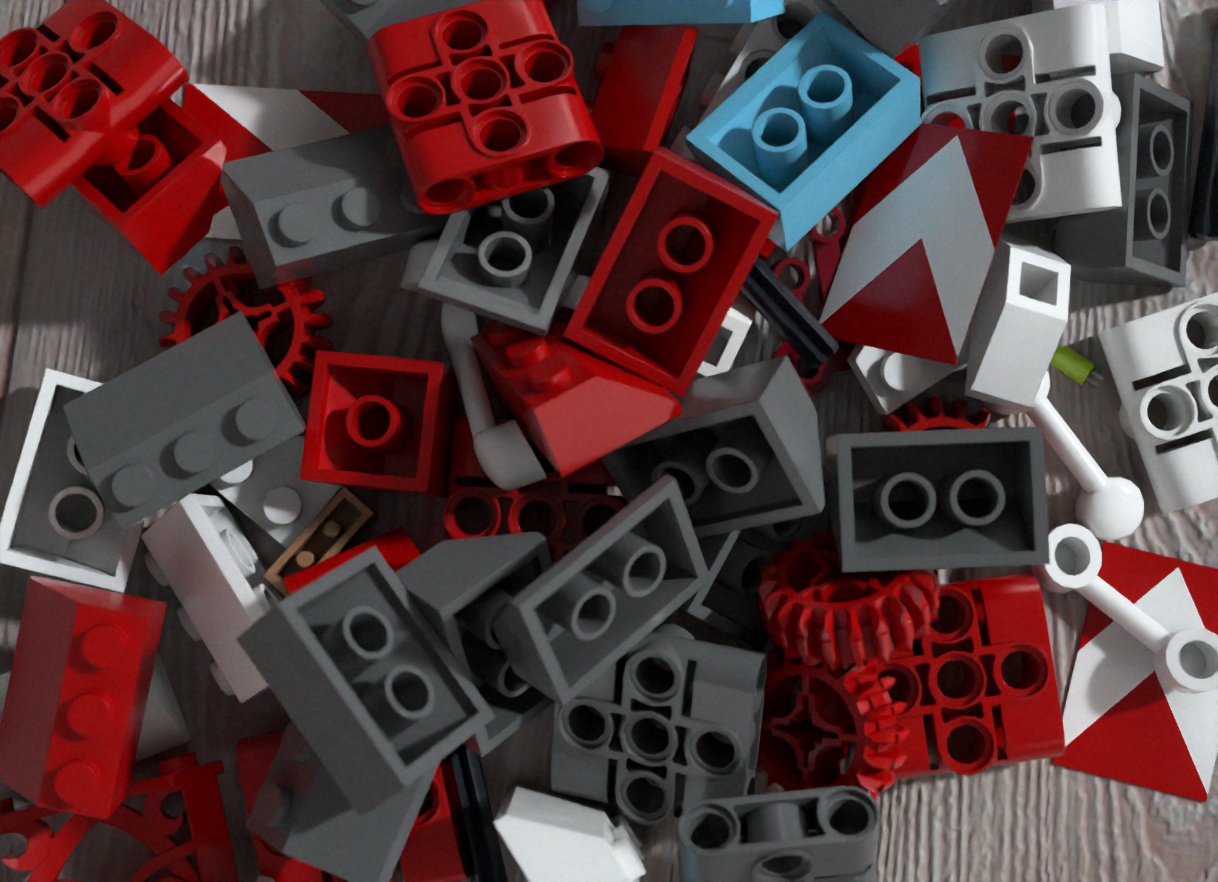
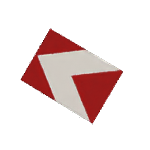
M185 83L183 110L223 142L227 148L224 163L390 125L380 94ZM220 181L210 232L204 238L242 240Z
M921 123L871 172L819 323L834 339L956 366L1034 137Z
M1103 541L1101 568L1097 574L1101 579L1170 633L1188 628H1202L1218 635V569ZM1089 602L1062 716L1065 752L1063 756L1053 757L1052 764L1206 802L1218 752V688L1196 694L1181 693L1170 688L1157 673L1154 666V652Z

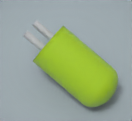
M1060 345L1056 348L1050 364L1082 386L1087 381L1095 386L1099 385L1098 382L1090 378L1092 375L1101 381L1104 379V377L1095 372L1097 364L1067 345Z

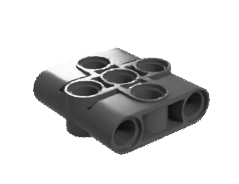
M661 624L657 626L567 705L563 707L555 701L551 762L552 791L618 805L625 816L641 825H655L663 822L667 816L679 819L686 808L699 801L754 795L767 676V654L698 641L686 629L674 624ZM651 657L665 660L671 666L673 672L660 669ZM586 705L597 709L603 718L594 715ZM648 718L661 722L667 730L656 728L650 723ZM711 731L725 734L732 743L719 741L713 736ZM645 778L654 780L661 788L651 785Z
M851 786L770 792L759 795L709 799L693 803L683 811L678 819L677 856L680 881L878 882L875 864L880 826V809L876 800L868 792Z

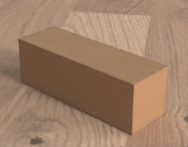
M343 486L265 572L263 577L285 597H288L282 579L346 551L379 513L351 487Z

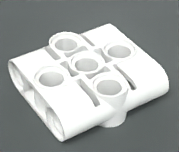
M1081 4L936 33L925 36L918 41L924 113L921 117V123L949 127L955 118L961 117L964 121L965 129L1009 134L1007 122L1010 114L1022 105L1027 109L1029 115L1028 126L1021 135L1034 137L1023 171L1028 170L1033 175L1035 182L1034 192L1023 204H1019L1015 197L1013 198L1005 224L1105 211L1122 207L1115 130L1120 122L1121 106L1118 97L1112 91L1104 5ZM1019 40L1023 48L1022 60L1013 71L1005 73L1001 64L1002 55L1011 43ZM1091 73H1095V74H1096V75H1091V76L1075 77V76L1086 75V74H1091ZM1090 94L1095 102V114L1088 124L1077 129L1072 124L1070 117L1071 108L1078 98ZM1101 142L1102 146L1059 152L1060 148Z
M1218 292L1097 333L1122 402L1119 411L1120 425L1126 435L1136 441L1161 513L1181 510L1218 498V407L1211 402L1208 394L1210 381L1213 378L1218 380ZM1189 319L1196 320L1205 331V342L1202 348L1194 346L1187 337L1186 327ZM1164 371L1168 372L1170 379L1137 390L1134 389L1132 382ZM1152 398L1161 401L1167 409L1168 418L1162 430L1153 426L1148 419L1147 408ZM1188 435L1192 439V441L1157 452L1155 447Z

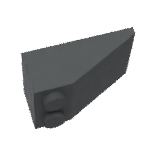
M595 167L590 172L573 179L451 213L417 286L418 294L545 337L585 265L604 219L612 171Z

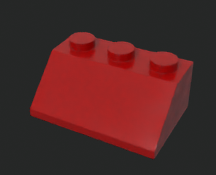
M659 146L654 150L563 336L684 397L772 230L779 213L721 176Z
M555 318L544 337L493 319L487 324L484 331L470 338L500 404L515 419L516 423L562 477L683 413L680 402L664 387L564 337L563 333L569 323L567 321Z
M38 576L29 578L0 724V780L38 807L109 819L129 793L167 605L166 602Z

